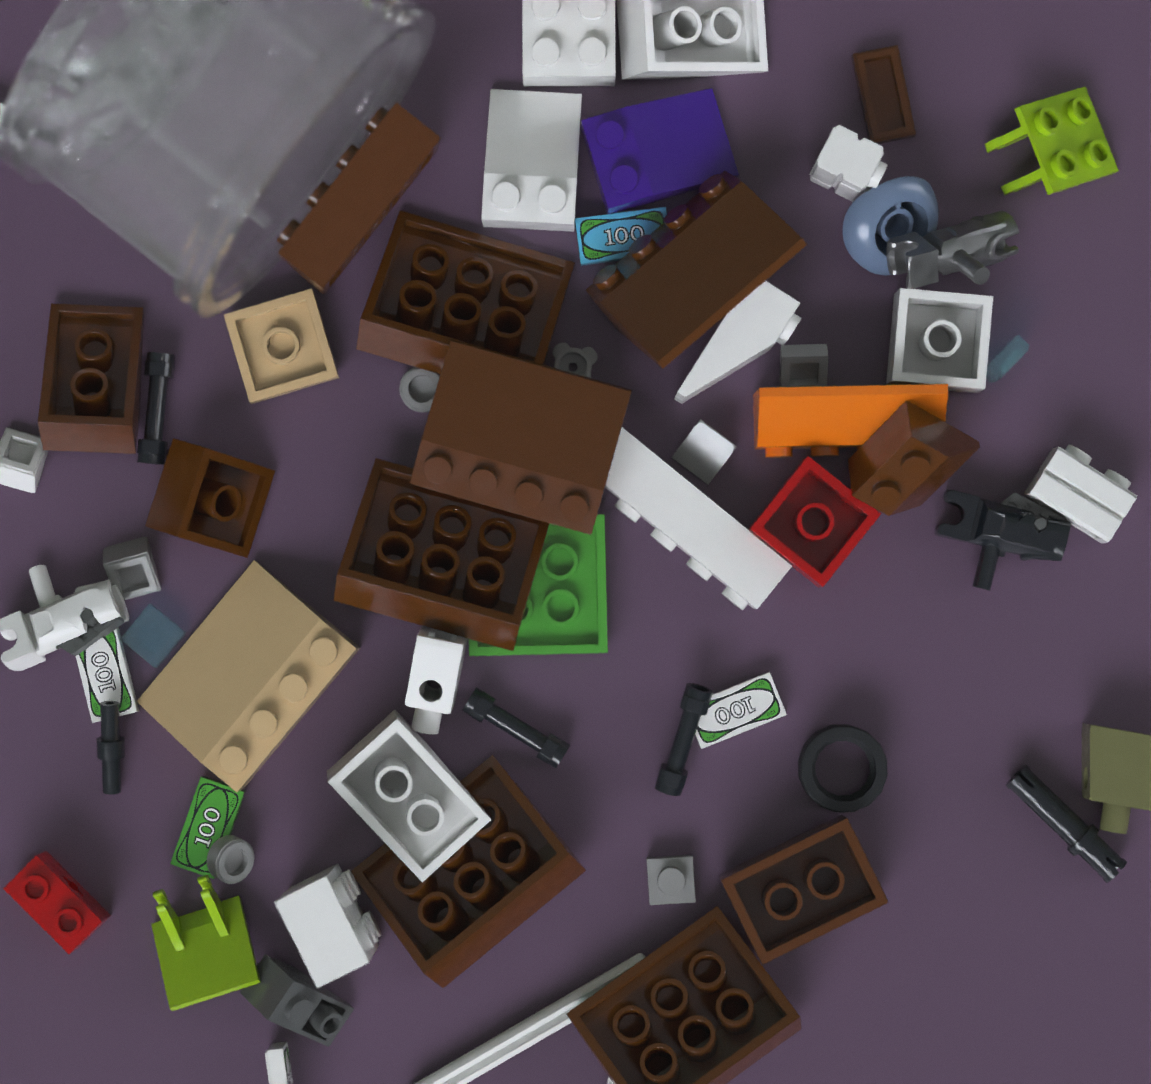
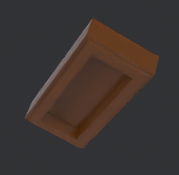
M898 45L852 54L851 58L868 139L881 144L915 137L916 130Z

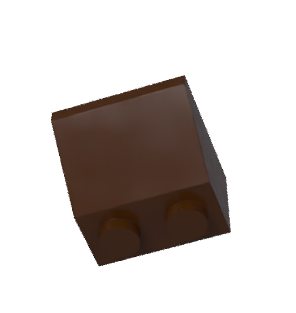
M906 400L848 459L852 496L888 516L921 506L980 448V443L978 440Z
M173 438L145 526L185 540L248 558L275 470Z

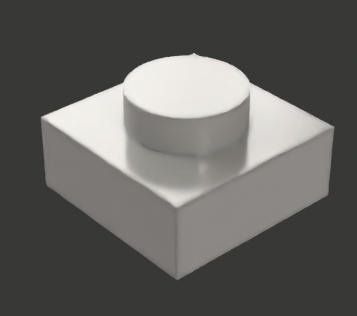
M827 344L781 345L780 387L827 386Z
M692 855L646 858L649 905L696 902Z

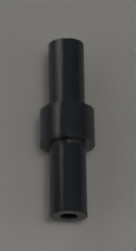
M103 701L100 703L101 736L96 739L97 758L102 760L103 793L112 795L121 793L120 759L125 757V738L120 736L119 702Z

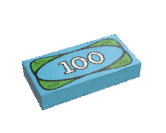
M666 207L575 218L581 266L621 260L629 253V247L635 240L643 235H650L664 223V218L667 215Z

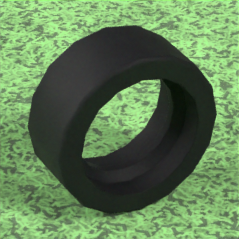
M848 724L830 725L816 731L803 745L798 759V776L805 793L819 806L836 813L856 812L869 806L882 793L888 777L887 758L880 743L867 731ZM836 741H848L858 745L865 752L869 760L870 773L866 783L859 791L850 795L838 796L828 792L820 785L816 776L815 764L819 753L827 745Z

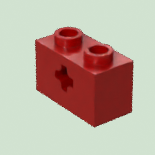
M48 851L36 855L3 888L69 955L77 950L111 916Z

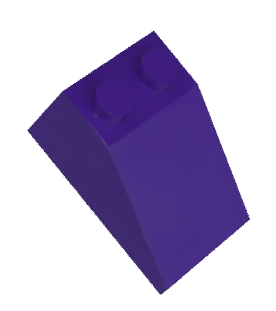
M712 88L626 106L581 120V132L607 214L621 213L699 189L705 180L713 175L721 174L724 170L735 177H739Z

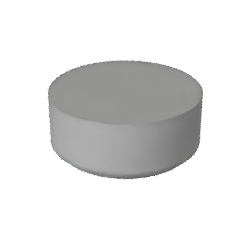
M418 367L407 371L402 377L399 386L400 396L405 405L415 412H430L440 374Z
M235 835L223 836L214 842L208 852V871L213 877L224 883H238L245 879L252 870L255 859L254 850L247 841Z

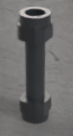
M147 352L144 375L149 376L144 439H138V463L165 464L168 442L162 440L168 378H174L175 355Z
M695 683L686 684L680 702V708L683 709V713L667 764L661 763L655 784V789L671 796H681L688 776V771L684 768L701 715H707L713 691L708 687Z
M477 687L475 688L462 709L463 712L480 723L483 719L487 720L537 751V758L557 768L570 747L568 743L552 733L549 736L544 735L494 704L496 698Z

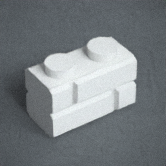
M838 125L832 129L809 174L810 181L828 190L834 187V193L854 202L862 193L873 187L877 188L888 164L880 161L884 154L883 146L865 137L858 140L857 133Z
M1068 444L1065 450L1059 446L1053 448L1029 484L1024 495L1044 508L1066 518L1071 522L1072 526L1101 544L1108 543L1137 499V495L1128 490L1131 482L1113 470L1107 469L1105 474H1102L1089 465L1092 458L1073 445Z

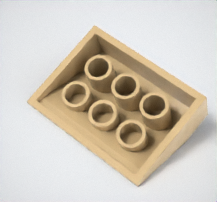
M254 560L136 702L205 767L235 792H239L246 787L359 651L360 647Z

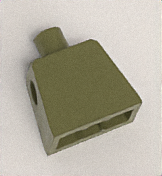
M1083 723L1082 798L1103 803L1100 830L1127 834L1131 808L1151 811V735Z

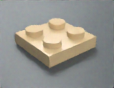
M312 288L223 314L251 404L340 378Z

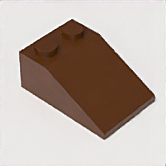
M51 303L38 414V427L43 450L136 454L141 397L143 307Z

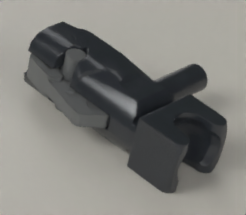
M945 490L943 500L960 510L961 519L956 525L944 523L938 525L935 528L934 534L982 546L972 587L990 591L998 557H1004L1006 552L1018 554L1023 561L1033 559L1062 560L1071 527V522L1066 518L1018 493H1013L1001 503L982 499L979 496L955 490Z

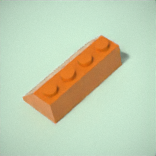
M948 384L758 388L753 394L754 450L765 449L766 458L793 457V449L811 448V457L839 456V448H857L858 450L906 400L945 422Z

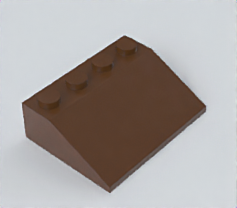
M397 102L389 111L383 106L379 108L365 127L371 133L360 148L353 143L335 165L341 170L337 178L330 186L324 181L321 182L306 202L312 208L301 223L293 218L276 240L282 245L278 251V256L323 295L334 284L438 150L441 137Z
M724 170L721 174L713 175L705 180L699 188V193L686 204L678 205L670 210L664 218V223L650 235H643L635 240L629 247V253L615 265H609L600 270L594 277V283L585 291L622 335L661 368H664L807 246V243L746 184Z
M400 210L360 318L356 349L441 374L450 341L454 339L545 365L575 262Z
M451 339L420 442L410 484L592 535L632 390Z
M375 458L337 573L334 601L514 651L550 523L412 485L410 480L414 468Z
M491 755L460 781L490 816L491 821L424 882L420 881L386 843L351 871L354 878L421 971L442 988L446 987L586 871L559 834L494 755Z
M718 906L567 1013L568 1018L613 1084H727L802 1029L800 1015Z

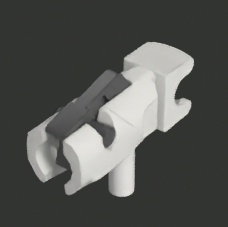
M37 565L30 568L29 574L40 608L26 614L17 611L0 619L1 635L9 641L17 639L16 644L11 649L2 653L1 661L11 670L23 671L46 661V654L60 648L73 656L79 655L103 636L106 637L124 622L129 621L128 610L117 585L111 586L108 579L77 587L73 594L62 598L60 595H55L46 565Z

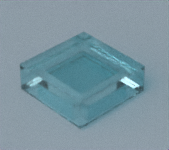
M1019 335L1011 338L988 362L986 379L990 382L1000 380L1029 350L1028 347L1030 345Z
M148 604L120 640L154 668H158L187 632L154 605Z

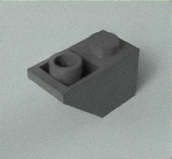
M265 954L257 965L261 983L243 988L239 993L268 1021L329 1047L354 1008L322 986L317 989L313 979L295 967Z

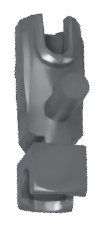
M1001 210L983 216H974L972 220L962 221L958 225L929 232L924 237H921L916 232L889 239L887 244L888 271L891 275L907 273L906 288L909 289L938 282V273L945 276L960 271L976 284H984L990 277V271L985 266L1002 262L1019 252V248L1016 245L1009 247L1005 242L1006 238L1018 234L1019 229L1013 217Z

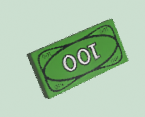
M201 776L170 864L203 876L208 875L209 878L215 879L207 868L208 852L219 838L231 835L246 791L235 792L225 783Z

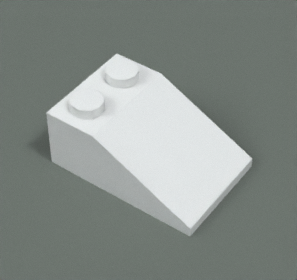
M616 0L622 80L676 79L763 73L768 71L764 0Z
M502 89L490 90L481 218L483 227L574 232L582 94Z
M767 281L763 282L726 314L674 399L682 404L767 353L776 342L784 345L802 319L794 313L800 302Z
M396 710L391 712L327 771V782L421 882H424L491 821L490 816L416 731L411 729L408 722Z

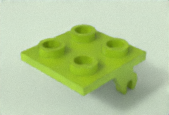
M1086 86L1015 108L1014 110L1021 127L984 144L987 153H990L1029 137L1041 167L1034 172L1001 186L1004 196L1040 181H1043L1047 194L1051 195L1119 171Z
M208 875L197 878L198 884L203 890L200 894L207 908L180 917L177 916L163 889L153 892V897L158 902L156 910L161 921L152 923L151 926L171 1011L261 983L241 898L236 896L221 901Z

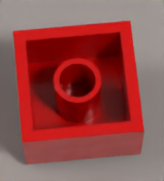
M807 456L749 526L748 530L791 564L794 569L820 588L825 586L881 513L853 497L851 489Z

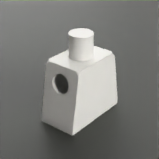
M425 626L421 627L416 639L405 699L406 706L415 708L411 726L412 730L424 734H438L442 713L451 714L456 700L468 638ZM427 680L438 682L441 688L435 689L427 684Z

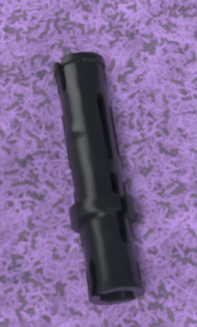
M1027 765L1019 769L1014 774L1015 778H1011L1005 786L1011 789L1069 845L1067 850L1073 856L1080 855L1106 883L1119 874L1117 869L1122 870L1127 861L1121 858L1097 835L1099 829L1094 824L1087 825Z

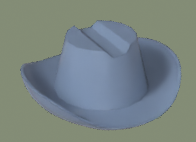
M898 177L881 183L877 188L873 187L856 198L846 212L842 228L843 241L851 257L869 272L878 275H891L887 267V244L889 239L916 232L921 237H924L929 232L937 229L939 207L932 186L929 182L919 177Z

